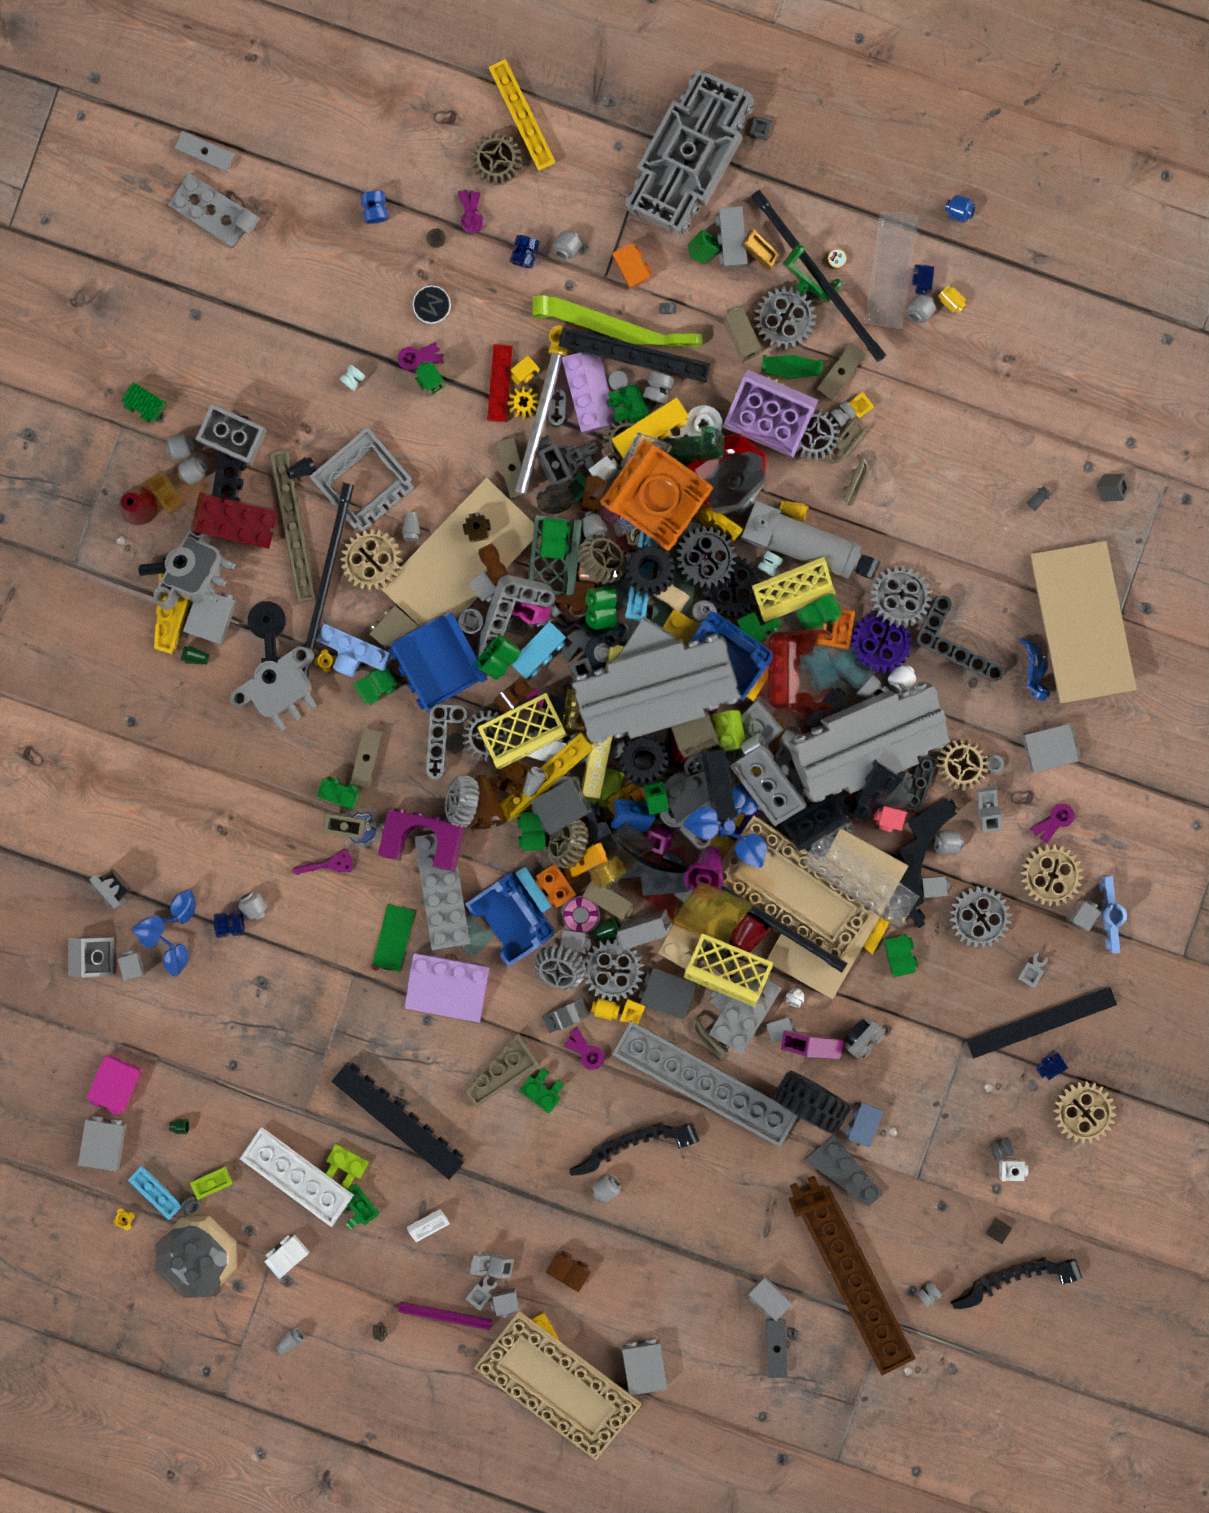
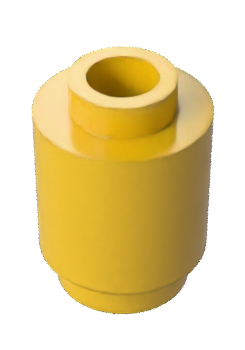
M948 285L938 295L941 299L940 301L952 313L956 311L960 313L966 307L964 302L967 299L954 287L951 288Z
M598 998L597 1001H593L591 1012H594V1017L610 1021L612 1019L617 1020L620 1005L613 1001Z

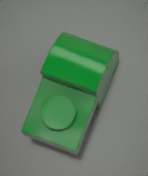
M755 612L736 621L742 631L758 642L767 641L765 633L768 632L770 635L779 630L778 626L782 625L779 618H776L761 626Z

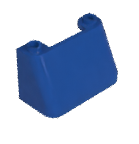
M711 611L689 642L694 640L702 642L706 640V637L714 634L723 636L737 681V690L740 691V698L738 699L743 701L769 666L773 653L724 617Z
M514 873L507 874L465 903L468 912L472 916L484 917L504 946L500 950V958L508 967L542 946L554 936L553 927Z

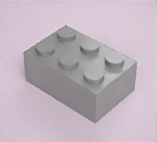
M211 404L196 440L252 465L267 433V429Z

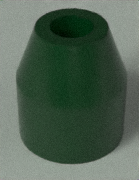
M176 1119L169 1123V1131L175 1134H188L189 1120Z

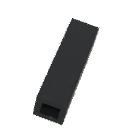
M720 746L703 749L701 754L711 808L716 811L718 821H730L732 817H736L725 749Z

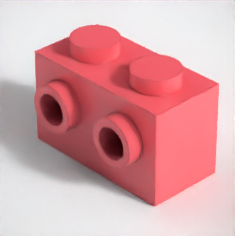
M880 806L874 813L873 819L876 820L875 824L880 825L879 829L892 832L893 829L902 831L906 812Z

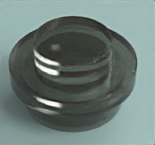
M432 229L427 234V243L433 248H440L444 245L446 236L442 230Z
M451 734L446 740V746L451 752H460L465 747V744H463L465 739L460 734Z
M383 1322L374 1324L372 1330L374 1340L383 1342L388 1336V1328Z

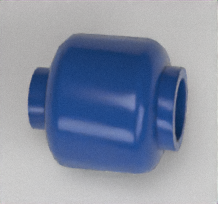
M955 195L952 200L947 201L945 211H948L950 219L965 223L968 219H972L975 212V204L968 197Z

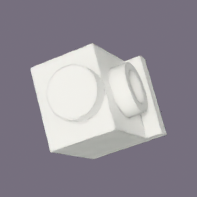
M1002 1159L999 1161V1179L1001 1181H1024V1177H1028V1165H1025L1023 1160ZM1017 1168L1018 1173L1013 1175L1012 1170Z

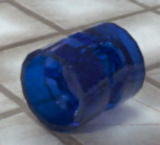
M516 235L514 242L516 249L512 251L509 262L519 267L533 269L536 260L534 254L538 252L540 241L528 236Z
M241 911L230 912L229 915L226 912L214 914L216 937H228L229 934H232V936L244 935L245 923L243 913Z

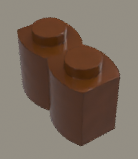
M489 544L479 549V557L487 567L488 577L497 586L499 579L502 576L508 575V572L501 563L500 554L493 544Z
M557 1250L546 1269V1273L579 1292L591 1273L590 1269H588L589 1265L581 1260L577 1262L571 1259L572 1255L564 1250L562 1252Z

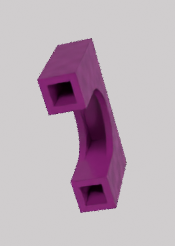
M395 808L394 811L388 810L378 851L379 856L401 861L407 836L417 828L427 827L432 829L437 838V849L433 867L451 872L456 871L465 827L442 821V818L431 815V818H425L424 814L413 812L410 815L405 814L406 810Z

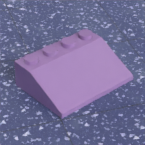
M747 369L723 428L737 434L740 433L746 438L793 458L818 400Z
M415 952L411 965L405 1009L480 1023L491 966Z

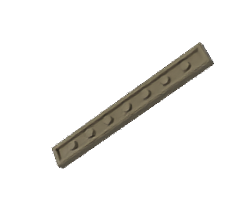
M289 449L270 452L297 603L314 601L317 597L295 480H290L286 473V469L292 466Z

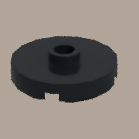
M262 601L255 604L250 610L248 626L253 634L264 639V633L268 631L275 632L277 637L284 631L286 615L278 604L271 601ZM268 616L270 621L265 624L263 619Z

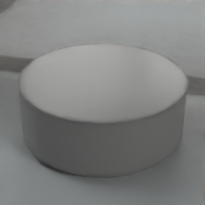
M615 371L609 376V385L613 390L619 391V388L627 386L628 378L624 372Z
M993 754L985 759V761L989 762V765H984L989 773L996 774L1003 770L1004 760L1001 756Z

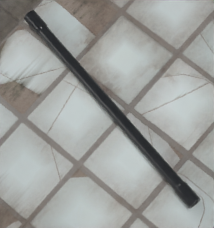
M761 190L754 192L751 198L793 250L795 246L800 244L772 208ZM804 249L799 256L801 262L857 333L877 362L883 360L887 356L885 352L873 340Z
M343 482L340 502L305 647L313 652L348 506L354 489L353 484ZM305 651L303 652L302 660L306 658ZM311 663L302 669L307 678L309 677Z
M667 850L662 857V860L680 870H687L691 866L670 850ZM722 886L721 890L716 892L824 960L842 973L848 963L824 950L725 886Z

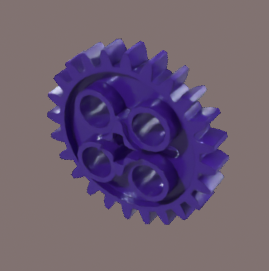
M870 613L869 619L864 616L862 618L863 623L858 621L856 624L858 628L852 630L856 634L851 635V639L855 642L851 643L850 647L856 648L852 654H858V657L855 659L856 661H863L861 667L866 664L868 665L867 671L873 667L876 674L879 669L885 674L887 668L890 672H893L894 666L900 668V662L903 664L906 662L904 657L910 656V653L906 650L913 648V646L908 645L913 639L907 638L911 631H905V627L901 626V624L897 628L895 622L889 626V620L882 622L883 616L875 617L873 613ZM873 626L879 627L880 630H881V633H880V634L874 633L873 630H872V627H873ZM889 628L883 641V646L879 649L878 655L875 658L874 653L880 644L879 640L883 637L885 629ZM890 634L896 635L898 642L891 641ZM870 643L873 646V650H866L864 644ZM882 651H887L890 654V659H885L882 656Z

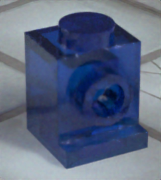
M915 264L913 272L917 273L913 274L912 285H915V294L927 295V292L930 293L932 290L934 266Z
M1056 1050L1052 1051V1057L1048 1055L1040 1060L1041 1064L1038 1065L1036 1070L1041 1078L1045 1077L1047 1080H1051L1068 1069Z

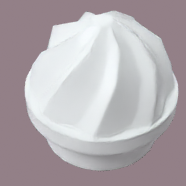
M799 988L792 989L786 994V1003L800 1008L801 1004H804L805 994Z

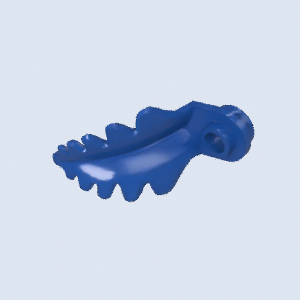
M1021 638L1020 641L1028 651L1030 662L1026 687L1032 691L1031 695L1034 698L1045 701L1050 696L1049 689L1039 683L1047 670V666L1043 664L1046 656L1040 655L1042 649L1040 647L1037 648L1036 643H1031L1030 640Z

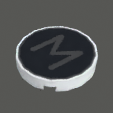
M433 285L425 286L414 296L413 310L417 318L422 322L433 325L444 321L449 315L451 309L450 298L442 288Z

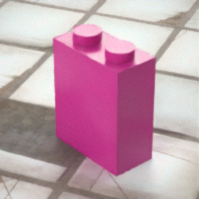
M107 1054L102 1060L86 1099L90 1100V1103L94 1106L101 1107L102 1105L107 1107L108 1111L113 1114H122L128 1106L143 1069Z

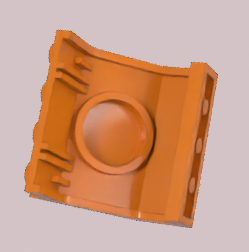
M644 438L600 503L611 512H615L669 551L683 530L686 529L694 514L698 512L701 504L709 496L713 486Z

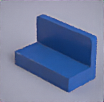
M616 799L614 802L616 816L611 823L612 828L646 832L655 820L654 814L649 815L646 802Z

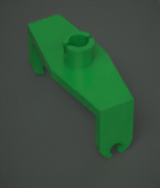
M798 244L782 263L799 280L795 289L804 295L810 289L821 300L829 302L831 299L793 265L805 248L802 244ZM835 279L831 285L838 291L842 281Z
M763 355L761 372L788 379L820 377L823 370V359L817 361L796 355L771 357Z

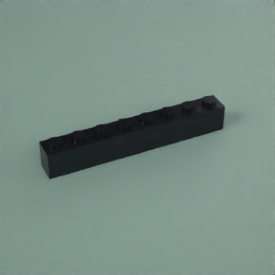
M347 1062L331 1082L450 1180L464 1163V1155L455 1148L453 1150L449 1147V1142L442 1136L437 1137L433 1133L434 1129L428 1124L423 1125L419 1122L420 1118L412 1111L410 1113L404 1109L405 1105L398 1099L394 1101L385 1088L376 1086L374 1084L376 1081L371 1076H364L360 1072L361 1068L353 1062L351 1064Z

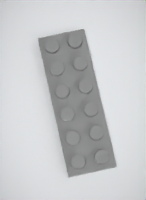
M429 834L414 837L432 951L471 945L458 863L455 872L433 867L437 849L436 835Z

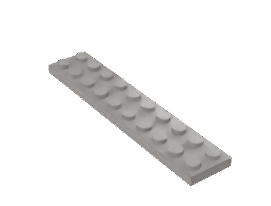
M631 1020L612 1053L613 1056L778 1147H781L797 1118V1115L784 1108L774 1099Z

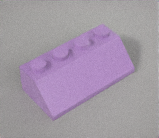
M581 352L562 357L581 434L612 427V422L619 425L614 418V414H616L614 407H610L608 399H610L608 393H610L601 357Z

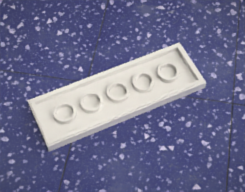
M263 1127L259 1129L240 1160L330 1227L335 1224L354 1196Z

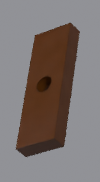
M600 476L587 477L582 511L601 513L602 504L600 501L604 497L607 480Z

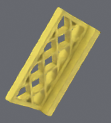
M824 557L752 586L758 610L765 623L810 605L827 594H836ZM822 565L819 571H814L816 567ZM803 573L800 579L795 578L797 575ZM809 575L814 576L811 581L806 580ZM786 581L783 586L778 585L779 582ZM792 582L796 583V585L793 588H789V585ZM768 588L765 593L758 592L762 589ZM773 590H778L776 595L770 594L773 592Z
M547 693L477 727L497 769H501L567 736ZM543 699L548 704L546 713L535 710L537 703ZM527 709L532 711L529 721L518 718L521 710ZM534 712L545 715L541 726L531 723ZM547 716L554 718L558 726L552 729L544 727ZM504 719H514L511 730L501 727ZM517 721L527 724L524 734L514 731ZM530 725L540 728L538 736L534 738L527 736ZM490 726L497 728L494 739L487 737L484 729ZM500 729L510 732L507 743L497 740ZM513 734L523 737L520 745L514 746L509 744ZM496 742L506 745L504 752L498 756L493 751Z
M702 933L687 966L684 978L756 1007L774 963ZM706 940L712 943L714 949L704 953L701 945ZM727 949L732 957L722 960L718 951ZM716 952L719 962L709 965L706 956ZM741 956L747 957L750 964L740 967L736 958ZM703 957L707 965L706 967L700 969L693 966L696 959ZM734 960L737 969L727 972L724 963ZM760 963L768 966L766 972L760 975L757 974L754 967ZM721 964L725 974L720 976L714 975L711 968ZM751 967L755 976L745 980L742 970ZM739 972L742 981L739 983L731 982L729 975ZM757 979L760 986L758 992L750 990L747 983Z

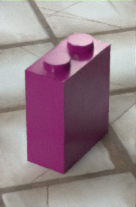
M784 1030L781 1049L806 1057L840 1059L843 1040L818 1033Z

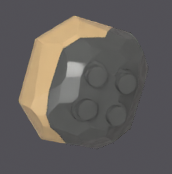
M210 1215L182 1216L155 1244L156 1272L183 1298L211 1297L238 1269L237 1241Z

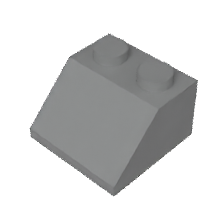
M114 937L68 938V976L83 978L114 975Z

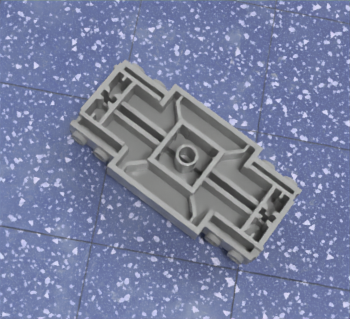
M698 70L695 75L693 74L689 80L687 91H684L680 97V103L672 101L637 167L641 176L637 177L633 192L629 193L625 200L627 210L632 215L642 217L659 228L677 233L680 237H682L684 232L687 233L691 225L690 220L692 216H696L700 209L699 204L708 205L743 139L738 131L743 129L746 122L744 120L745 117L754 109L755 103L752 95L744 88L734 86L709 73L703 74L702 71Z
M717 634L710 635L702 642H699V640L688 642V646H684L683 639L609 661L607 664L608 670L601 668L595 670L594 674L589 676L587 674L576 676V680H573L572 685L576 690V698L582 719H584L588 739L591 742L602 743L607 741V737H622L626 735L625 732H629L631 739L705 717V708L712 710L718 708L719 704L724 702L726 704L737 702V699L740 698V691L737 690V681L723 636H718Z
M920 682L914 688L901 690L897 694L888 690L821 719L823 727H815L811 732L796 735L793 740L788 741L801 782L800 787L804 794L813 802L824 800L825 796L831 793L837 794L842 792L843 789L853 793L864 788L866 784L865 778L874 767L872 765L874 759L895 773L919 764L917 756L922 757L927 755L928 751L945 747V744L951 742L947 735L946 717L944 711L940 708L937 690L934 686L927 682Z

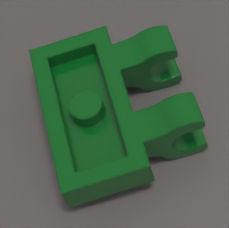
M637 384L619 388V393H608L610 407L619 404L624 405V407L614 408L616 422L629 419L633 423L641 421L649 415Z
M542 1068L535 1078L532 1075L528 1077L519 1089V1092L550 1114L561 1099L557 1094L564 1086V1083L558 1079L551 1089L546 1087L542 1082L549 1074V1071Z
M357 1183L348 1189L354 1196L345 1209L350 1207L356 1214L346 1222V1225L351 1230L360 1222L364 1226L367 1225L380 1212Z

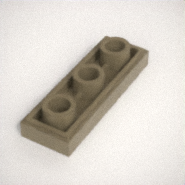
M850 343L816 390L832 401L863 360L866 353ZM842 369L844 375H839L838 370Z
M514 437L495 442L510 498L522 496L523 494L515 492L522 466ZM514 465L516 469L515 471H509V467Z
M363 728L350 784L370 788L383 732ZM365 754L370 756L369 761L364 760Z

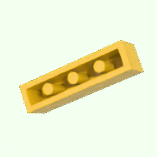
M675 398L614 437L612 443L625 461L630 459V452L633 446L637 447V443L643 438L653 441L659 438L664 440L672 434L670 431L677 427L679 430L687 425L689 415L678 398Z

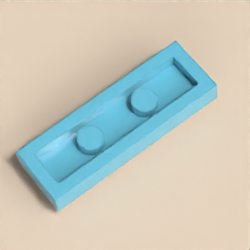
M143 1165L128 1179L168 1220L181 1208L182 1203Z

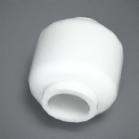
M901 665L900 668L895 667L894 671L888 676L890 689L896 693L904 689H911L916 682L914 669L909 665Z

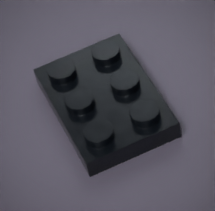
M829 794L825 796L824 800L813 803L783 821L782 825L800 852L845 825L849 820L833 795Z

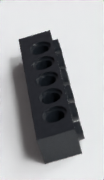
M237 415L246 420L251 421V419L248 416ZM219 451L212 494L218 497H225L223 490L226 487H231L232 494L225 498L240 501L241 499L238 497L239 490H242L244 479H241L242 471L246 470L247 463L236 458L231 459L229 455ZM234 468L235 475L228 478L226 476L227 470Z

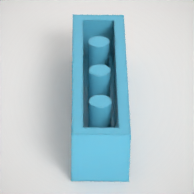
M526 866L515 873L542 913L552 907Z

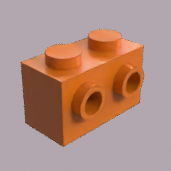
M632 242L612 253V257L629 290L650 280L652 271L647 263H643L641 259L643 254L639 246L635 247Z
M554 864L536 875V884L541 890H546L548 893L546 898L552 906L556 905L558 908L577 895L560 868Z

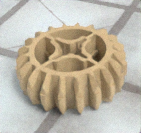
M961 738L959 745L956 740H952L953 747L947 743L945 746L948 751L940 750L944 757H937L938 760H943L942 764H936L937 767L943 768V770L938 771V774H945L941 780L946 781L949 779L947 786H951L954 782V789L956 790L960 784L962 790H966V784H968L970 789H973L972 782L979 785L980 782L977 778L985 779L981 772H988V769L983 768V765H989V762H983V759L988 756L987 754L980 755L984 750L983 747L976 750L977 742L970 746V739L964 744V739ZM964 748L963 753H961L958 759L949 758L955 750ZM969 751L973 752L976 756L978 765L970 762ZM964 759V763L971 767H963L964 770H961V766L954 763V761L959 762ZM948 763L956 767V778L950 774ZM967 770L976 771L971 778L961 781L962 776H964Z

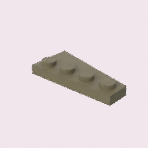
M517 1033L465 1092L477 1108L540 1064L520 1034Z

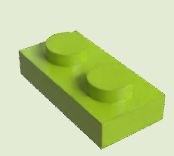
M226 1166L190 1182L197 1200L233 1184Z

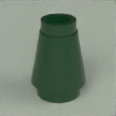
M189 645V647H183L180 660L185 661L186 664L207 665L210 654Z
M616 918L608 919L592 930L594 939L597 941L616 936L620 924Z

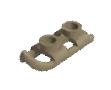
M856 417L853 418L838 437L839 441L834 442L837 445L838 451L844 455L839 459L832 460V453L828 454L829 463L835 464L844 460L869 430L868 427L863 430L856 425ZM849 433L848 437L844 439V435ZM853 438H855L856 440H855L854 443L851 445L849 442H850Z
M859 454L857 455L859 467L858 469L851 470L849 479L852 481L841 492V497L845 498L844 501L849 502L848 505L850 506L853 505L868 470L866 460Z
M698 1015L693 1022V1029L696 1035L720 1061L724 1058L726 1059L729 1056L727 1054L729 1047L721 1041L718 1043L714 1037L709 1035L711 1028L707 1027L704 1029L701 1024V1015Z

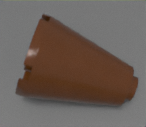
M486 775L475 776L474 778L479 786V800L476 814H474V819L471 820L468 828L480 830L489 829L495 823L496 827L505 824L506 817L490 778H486Z

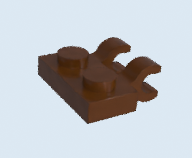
M515 761L501 769H497L495 773L500 775L493 780L492 786L504 791L509 779L513 780L514 782L507 787L506 792L518 798L525 785L528 770H531V767Z
M815 1176L807 1178L811 1187L809 1191L800 1193L797 1182L790 1185L793 1197L788 1199L795 1217L832 1204L825 1185L818 1186Z

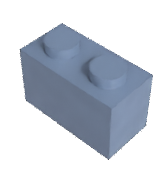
M862 1101L859 1102V1105H855L852 1112L854 1116L853 1121L848 1123L845 1131L848 1140L870 1147L883 1110Z

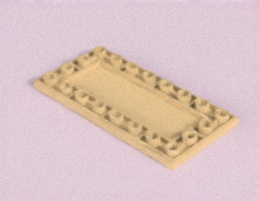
M486 478L401 566L402 569L397 570L398 577H391L393 583L387 581V588L382 586L380 589L419 626L449 610L457 621L460 614L479 598L469 582L482 572H485L488 576L487 567L479 557V549L493 544L500 554L501 563L507 568L532 542L534 523ZM480 512V515H484L485 519L490 520L491 530L488 531L489 539L470 543L469 536L464 534L463 524L466 523L465 518H469V514ZM479 524L474 526L475 530L480 528Z
M1107 541L1030 554L1059 704L1137 691Z
M753 815L740 835L746 838L750 834H756L763 838L767 846L763 867H751L739 859L735 852V845L742 840L737 838L722 860L723 886L824 950L842 959L879 908L881 902L803 849L799 852L793 841Z
M842 828L838 831L822 862L881 902L879 908L842 958V960L848 963L841 973L783 934H780L766 959L773 962L774 967L831 999L836 995L908 868L907 864Z
M520 1311L515 1314L474 1366L475 1370L594 1460L599 1458L642 1404Z

